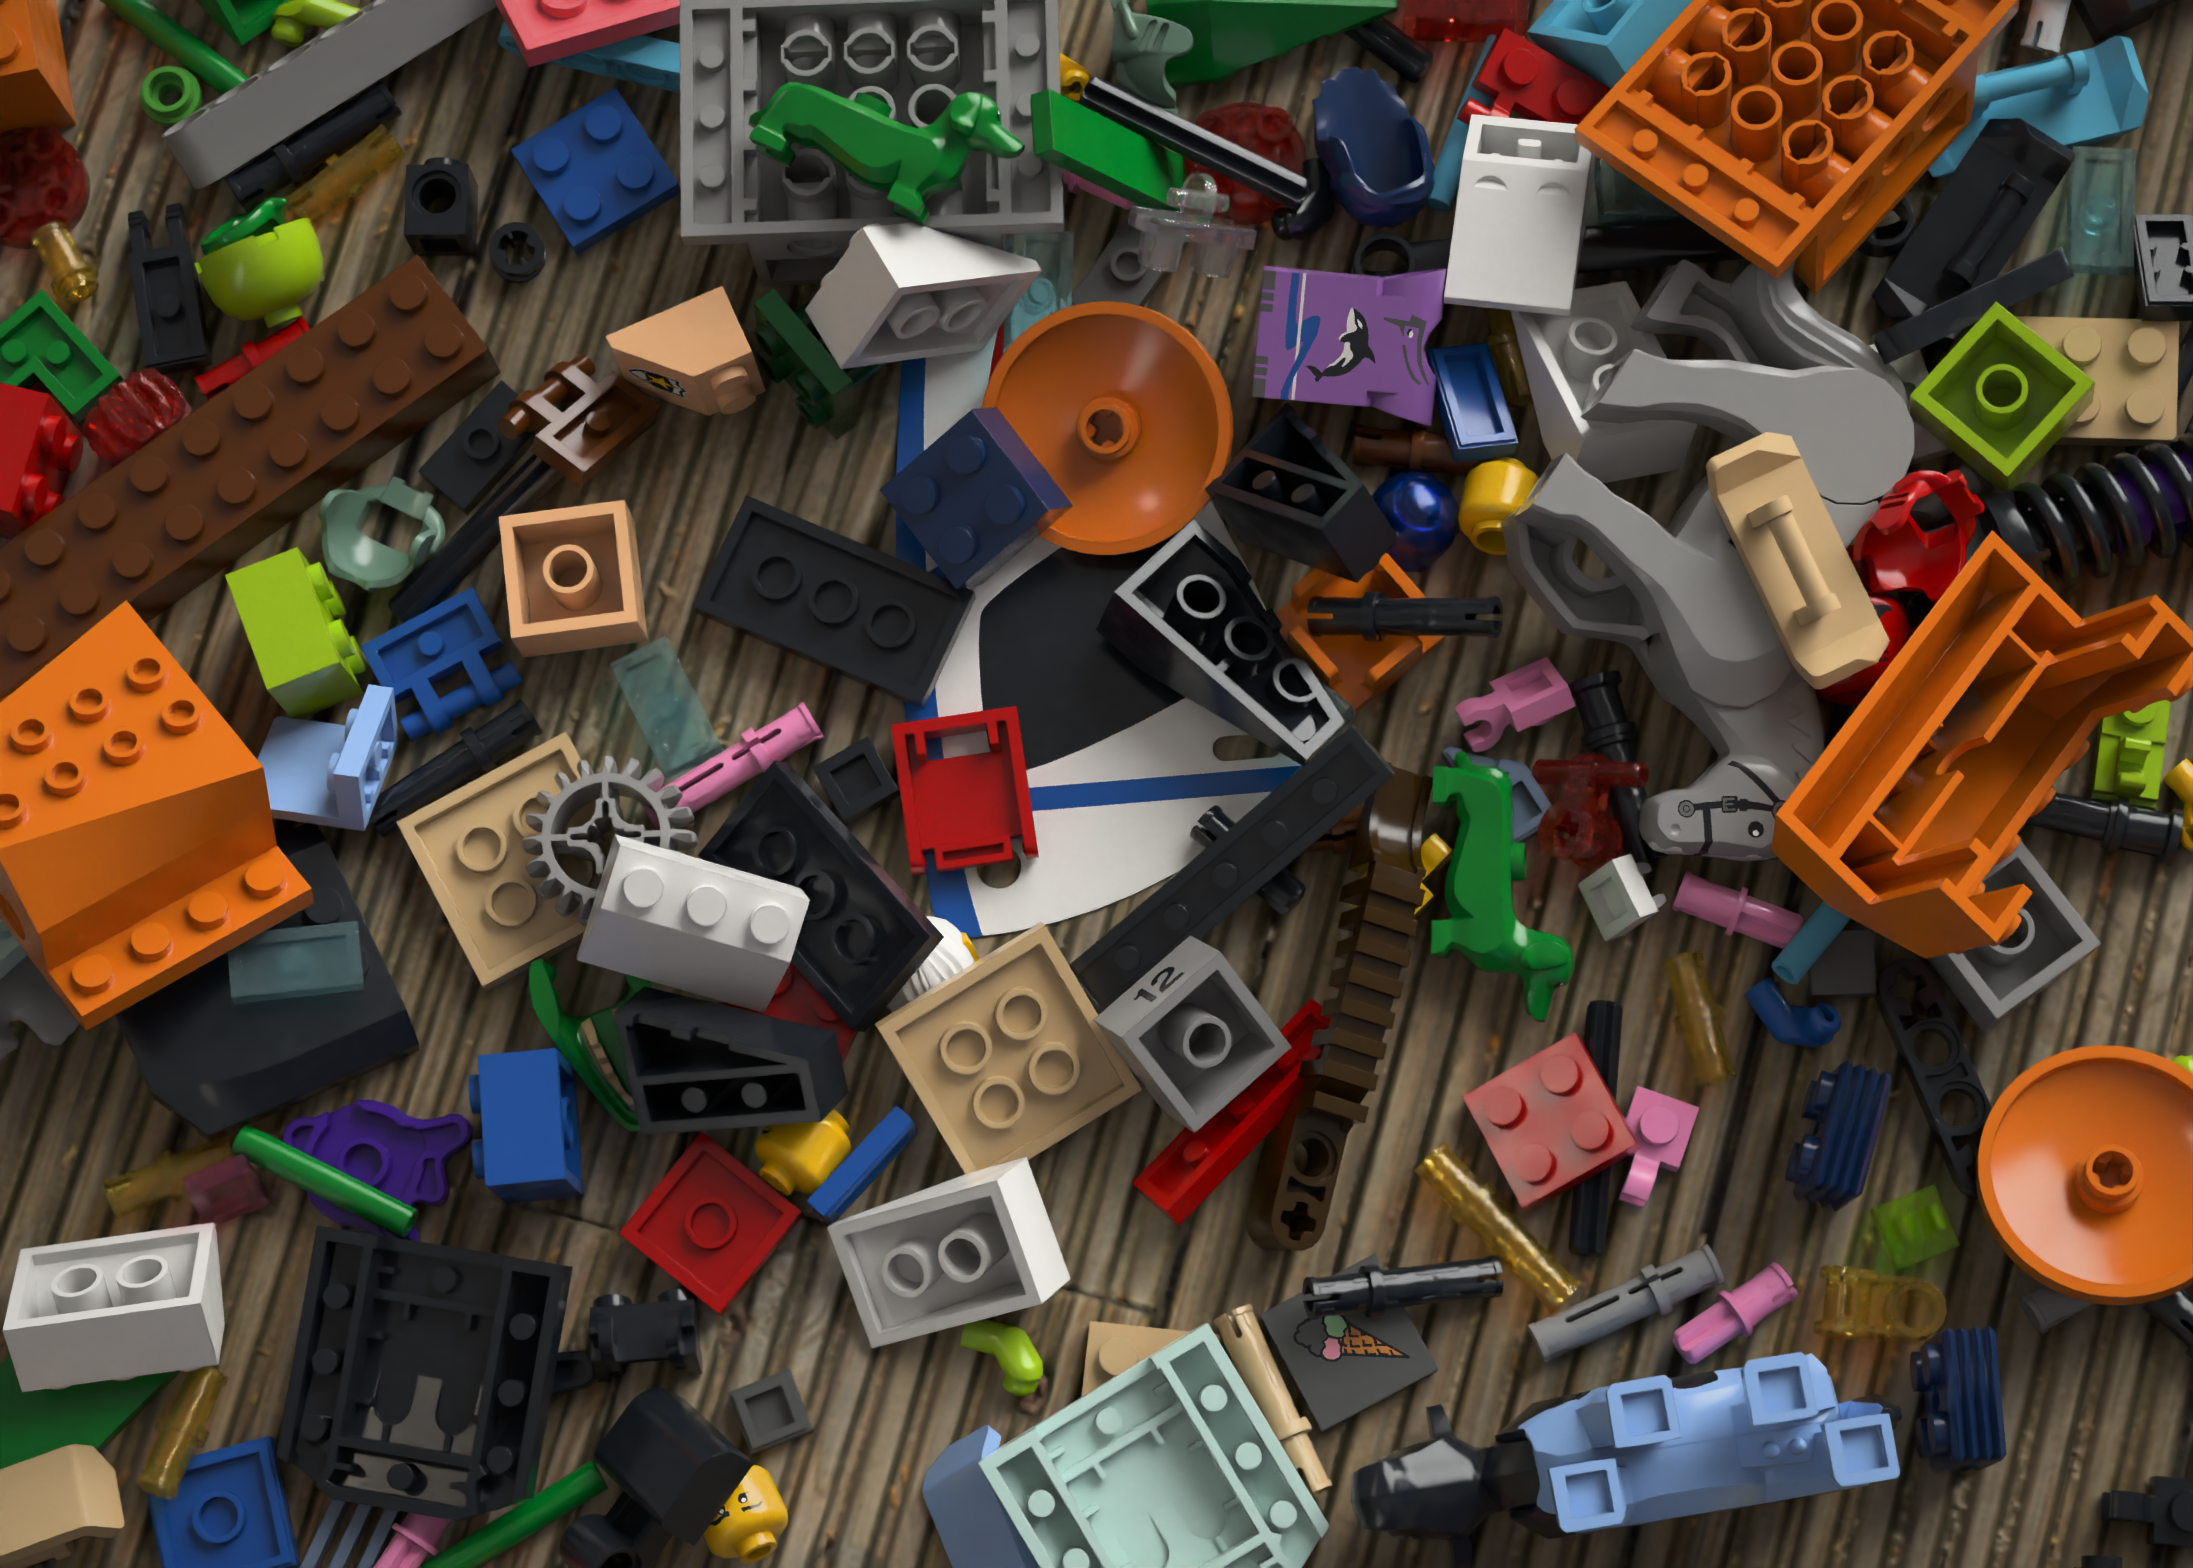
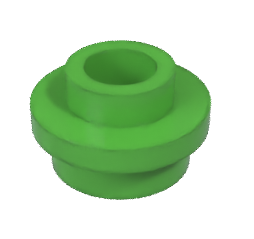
M163 66L153 70L145 78L140 90V103L146 115L153 122L162 126L172 127L200 109L202 90L197 79L188 70L177 66ZM178 91L182 93V97L177 103L170 106L163 105L165 96L170 92Z

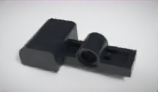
M664 1388L646 1390L630 1402L594 1453V1461L624 1490L605 1516L601 1514H588L574 1521L561 1538L559 1545L560 1556L569 1566L568 1568H649L673 1535L695 1546L751 1469L753 1463L685 1399Z

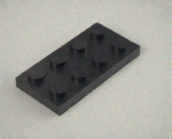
M746 495L693 604V608L697 614L924 710L973 606L976 595L971 589H955L951 582L945 578Z
M774 760L698 854L702 860L792 885L803 890L810 901L791 962L851 1031L866 1032L944 938L931 921L787 762Z

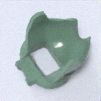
M1111 0L1114 17L1112 61L1116 76V86L1178 116L1179 108L1176 107L1175 91L1192 85L1170 86L1165 77V67L1172 58L1180 57L1191 51L1194 41L1190 30L1164 18L1132 12L1129 0Z
M396 476L392 477L388 486L372 485L357 491L348 489L330 491L324 497L318 512L322 525V550L329 573L354 582L369 592L401 582L416 567L421 566L427 556L436 554L445 539L444 521L441 515L434 509L437 496L426 490L424 493L406 486L405 480ZM383 503L423 522L422 528L414 539L408 553L394 550L362 534V529L376 504Z

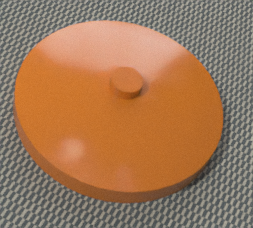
M1104 301L1078 304L1056 311L1030 326L1011 344L999 360L990 377L982 404V409L998 408L1073 505L1072 508L1039 536L1060 547L1085 554L1118 555L1135 552L1155 546L1179 533L1193 519L1195 520L1211 501V497L1205 488L1214 479L1222 475L1229 463L1232 450L1233 413L1225 381L1211 355L1187 329L1174 320L1151 309L1128 303Z
M2110 1045L2087 1046L2063 1051L2034 1064L2008 1085L1991 1109L1982 1131L1976 1158V1187L1979 1203L1988 1227L2000 1247L2014 1263L2039 1283L2058 1293L2089 1303L2103 1305L2142 1304L2170 1296L2190 1286L2193 1283V1074L2178 1064L2151 1052Z

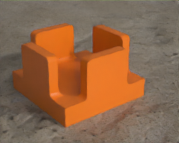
M1387 553L1381 557L1378 565L1365 574L1358 583L1314 568L1292 587L1291 600L1275 613L1283 625L1279 632L1295 657L1303 659L1308 663L1334 705L1347 720L1351 719L1445 642V636L1386 635L1381 642H1368L1364 640L1362 635H1323L1321 637H1313L1310 634L1307 619L1333 618V614L1307 613L1309 601L1313 596L1363 598L1366 592H1383L1386 598H1426Z

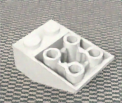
M1471 115L1462 160L1444 303L1570 316L1595 167V155L1575 142V128L1578 126L1577 124Z

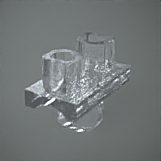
M1193 172L1186 178L1182 189L1171 187L1168 190L1167 204L1179 207L1180 211L1131 206L1128 224L1142 231L1138 263L1150 269L1177 272L1184 241L1194 242L1190 269L1198 274L1209 277L1229 279L1237 249H1254L1257 231L1236 227L1234 220L1228 217L1213 216L1214 212L1225 213L1228 210L1229 197L1227 194L1217 193L1215 181L1209 174Z

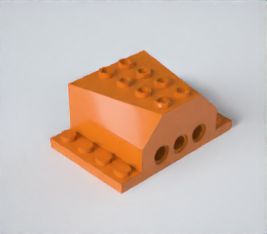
M1693 0L1575 128V142L1776 280L1796 259L1793 271L1812 293L1816 295L1972 121L1978 56L2018 12L2020 0Z
M127 600L23 685L0 699V919L85 1031L314 904L312 888L277 846L264 767Z

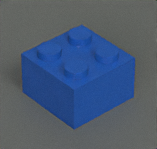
M557 1048L478 1055V1074L469 1075L468 1080L471 1111L473 1114H481L482 1139L473 1140L472 1144L473 1167L476 1178L485 1179V1186L507 1204L584 1197L577 1082L574 1067Z

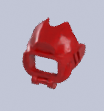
M1931 470L1910 473L1890 488L1882 498L1878 509L1861 527L1855 539L1851 561L1854 564L1862 561V558L1865 559L1868 566L1870 587L1873 593L1882 594L1890 591L1924 592L1935 605L1965 566L1966 547L1971 542L1975 533V516L1983 513L1985 505L1977 495L1971 494L1966 487L1967 480L1959 470L1950 471L1946 475ZM1935 492L1946 505L1956 522L1935 532L1925 533L1910 515V511L1916 500Z

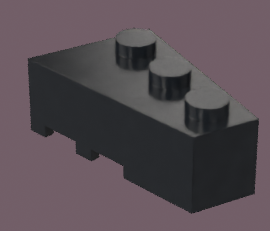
M1288 402L1225 467L1222 475L1214 479L1205 488L1240 542L1358 583L1365 574L1378 565L1384 553L1399 538L1362 481L1333 450L1330 451L1323 444L1317 433L1300 419Z
M646 986L641 988L614 1012L641 1135L820 1122L849 1093L835 1031Z

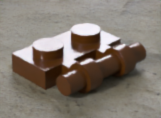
M584 354L577 355L570 362L562 361L557 363L546 372L542 385L534 391H523L509 404V412L498 421L501 433L511 440L516 439L525 431H538L539 433L535 435L531 452L579 488L657 422L661 409L660 405L614 371L599 383L595 382L590 378L595 373L594 363ZM572 401L574 403L564 412L555 407L560 402L568 403Z

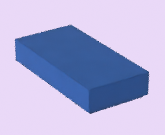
M1488 343L1427 349L1426 358L1433 373L1437 375L1435 401L1454 462L1515 456L1519 442Z
M896 1105L807 1200L810 1207L828 1224L836 1222L915 1138L917 1127L914 1121Z

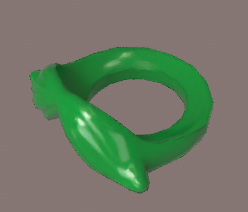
M270 197L259 204L250 214H237L228 218L200 241L202 253L206 256L252 235L257 237L273 232L274 227L285 224L283 207L287 205V200L285 198Z

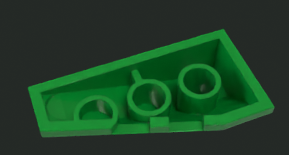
M1146 0L1147 15L1178 23L1188 28L1192 34L1194 43L1191 51L1180 57L1172 58L1165 67V77L1169 85L1181 86L1218 83L1235 76V71L1268 58L1271 62L1288 55L1289 50L1323 36L1331 38L1397 12V0Z

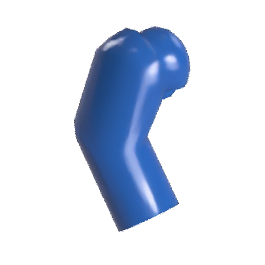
M1771 977L1756 984L1744 994L1772 1037L1782 1044L1812 1048L1820 1047L1830 1043L1834 1038V1034L1840 1029L1841 1018L1833 1006L1828 1003H1819L1817 1007L1790 1005Z

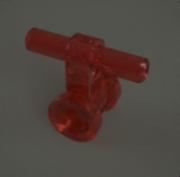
M1577 754L1572 760L1538 759L1532 768V775L1538 784L1566 785L1564 801L1557 802L1548 808L1540 821L1538 837L1542 849L1552 857L1561 860H1572L1576 865L1591 871H1597L1612 859L1617 858L1622 848L1623 835L1618 822L1606 815L1610 787H1644L1649 779V770L1644 762L1609 761L1603 754ZM1556 830L1569 834L1568 838L1565 839L1557 836ZM1596 833L1604 836L1605 842L1594 839L1593 834Z

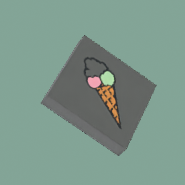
M1374 1253L1335 1275L1358 1273L1359 1268L1365 1265L1375 1264L1379 1266L1380 1270H1384ZM1301 1292L1260 1314L1263 1325L1321 1433L1438 1371L1405 1307L1386 1309L1384 1315L1369 1318L1363 1312L1310 1320L1306 1314L1303 1301L1329 1298L1330 1294L1312 1296V1294L1304 1295Z

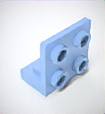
M368 684L359 709L352 708L349 711L345 725L278 716L273 720L257 759L264 767L272 818L365 831L399 743L394 689L392 687Z

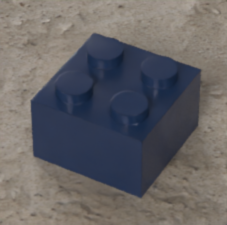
M997 407L972 409L880 489L881 493L955 589L983 584L1073 507Z

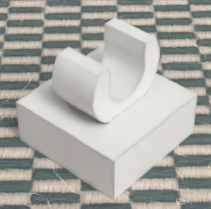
M1631 854L1612 859L1578 884L1605 942L1624 936L1659 912L1658 908L1667 901L1664 893L1657 894L1654 897L1651 896L1643 877L1651 872L1652 869L1648 863H1635Z

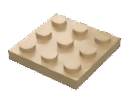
M566 731L396 822L482 987L486 991L529 969L533 960L542 957L546 960L581 941L586 927L582 926L578 921L579 906L571 914L563 917L555 909L559 895L547 900L540 896L537 888L545 877L531 878L525 868L532 859L540 855L526 853L522 848V840L524 838L541 834V832H537L525 822L527 814L536 812L546 815L548 811L537 800L538 791H548L556 797L561 792V789L555 782L554 776L559 772L566 774L571 783L581 778L577 771V763L581 758ZM596 800L586 804L575 813L568 822L563 834H567V830L570 827L582 826L590 821L594 815ZM612 822L611 831L603 834L606 841L599 838L596 843L606 857H608L614 834L618 835ZM561 854L562 866L568 877L583 886L598 889L600 878L596 873L595 862L577 860L574 854Z
M1042 922L875 1023L876 1028L964 1174L1024 1157L1030 1160L1142 1090L1127 1063L1093 1021L1098 1016L1096 1010L1047 927Z

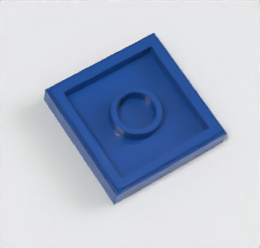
M267 1436L142 1469L162 1568H295L301 1566L279 1458L276 1455L275 1439L273 1437Z

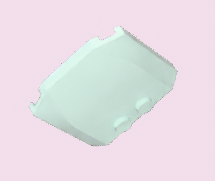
M1204 1323L1177 1338L978 1461L979 1466L1040 1568H1302L1319 1539L1323 1538L1329 1528L1328 1522L1208 1323Z

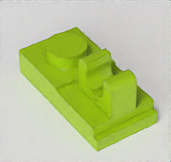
M2162 700L2149 704L2136 713L2125 711L2102 718L2099 721L2090 800L2109 804L2111 798L2117 799L2121 796L2129 798L2130 805L2150 810L2156 808L2171 702Z

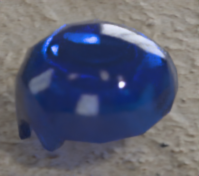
M1415 470L1408 473L1402 471L1389 477L1371 495L1399 537L1385 553L1389 554L1404 572H1422L1429 569L1438 558L1451 548L1455 536L1459 533L1458 512L1460 506L1449 486L1430 473Z

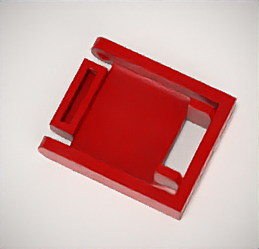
M1017 706L891 724L912 876L925 875L926 860L923 853L930 851L935 852L938 873L1013 862L1011 839L1023 838L1022 849L1026 859L1039 858ZM988 730L991 752L929 761L927 739Z

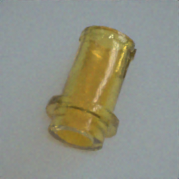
M52 222L44 225L32 235L31 245L37 250L53 279L51 289L54 295L63 297L67 303L74 304L88 299L97 291L99 287L96 281L99 275L98 270L92 263H86L69 233V228L64 222Z

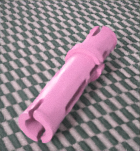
M804 702L754 732L752 727L741 733L743 737L741 741L694 767L661 789L677 785L683 796L675 807H690L692 813H695L762 772L765 773L774 760L782 761L815 740L822 739L824 736ZM640 802L656 830H660L659 819L656 813Z

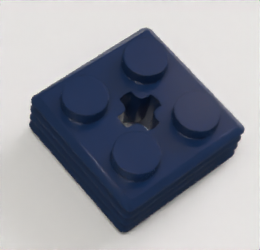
M1850 1060L1841 1063L1832 1073L1822 1070L1818 1080L1810 1082L1801 1113V1118L1812 1120L1809 1133H1805L1801 1144L1794 1143L1785 1172V1180L1795 1183L1793 1195L1797 1201L1806 1197L1809 1204L1818 1201L1822 1208L1831 1204L1836 1212L1863 1193L1892 1082V1077L1888 1071L1879 1075L1875 1067L1866 1071L1861 1063L1853 1068Z
M1989 1325L1981 1330L1974 1326L1967 1331L1962 1327L1955 1331L1947 1327L1926 1340L1920 1347V1351L1911 1352L1910 1355L1912 1388L1914 1392L1924 1391L1926 1418H1918L1916 1421L1917 1451L1920 1458H1930V1467L1936 1473L1946 1469L1950 1473L1958 1469L1965 1472L1972 1468L1979 1471L2000 1462L2007 1454L1996 1333Z

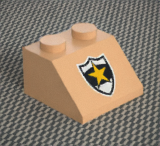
M723 286L606 336L626 381L643 393L710 416L719 411L722 414L739 412L750 406L756 400V395L765 392L753 352Z

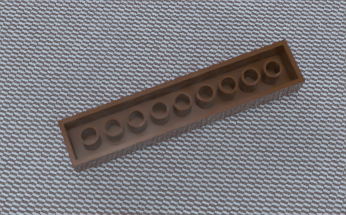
M418 254L0 547V699L23 685L125 600L128 601L142 620L148 623L322 500L330 491L339 488L501 373L488 347Z

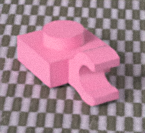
M1545 657L1490 681L1492 693L1482 697L1466 699L1455 707V711L1464 726L1473 724L1478 720H1483L1479 727L1463 734L1473 752H1481L1491 748L1499 741L1504 728L1511 723L1514 729L1519 732L1531 726L1545 724L1552 720L1555 715L1575 707L1568 684L1550 660Z
M1640 1086L1636 1087L1625 1120L1641 1149L1629 1155L1633 1158L1618 1200L1644 1208L1645 1203L1649 1199L1658 1167L1673 1172L1678 1171L1699 1107Z

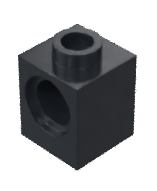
M446 157L427 159L423 165H406L404 236L414 255L476 256L478 184L469 165L461 164L458 160ZM452 196L455 198L453 205L445 212L431 213L428 211L431 203L439 197Z

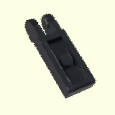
M180 203L166 205L165 222L170 239V246L153 249L151 226L144 211L139 210L129 212L128 214L132 253L128 254L144 363L151 377L212 365L199 277L194 265L196 263L195 251L191 246L187 219Z

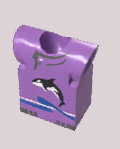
M1264 266L1252 397L1364 407L1372 406L1387 413L1432 426L1437 375L1433 373L1428 364L1424 346L1432 330L1443 319L1444 291L1448 268L1379 277Z

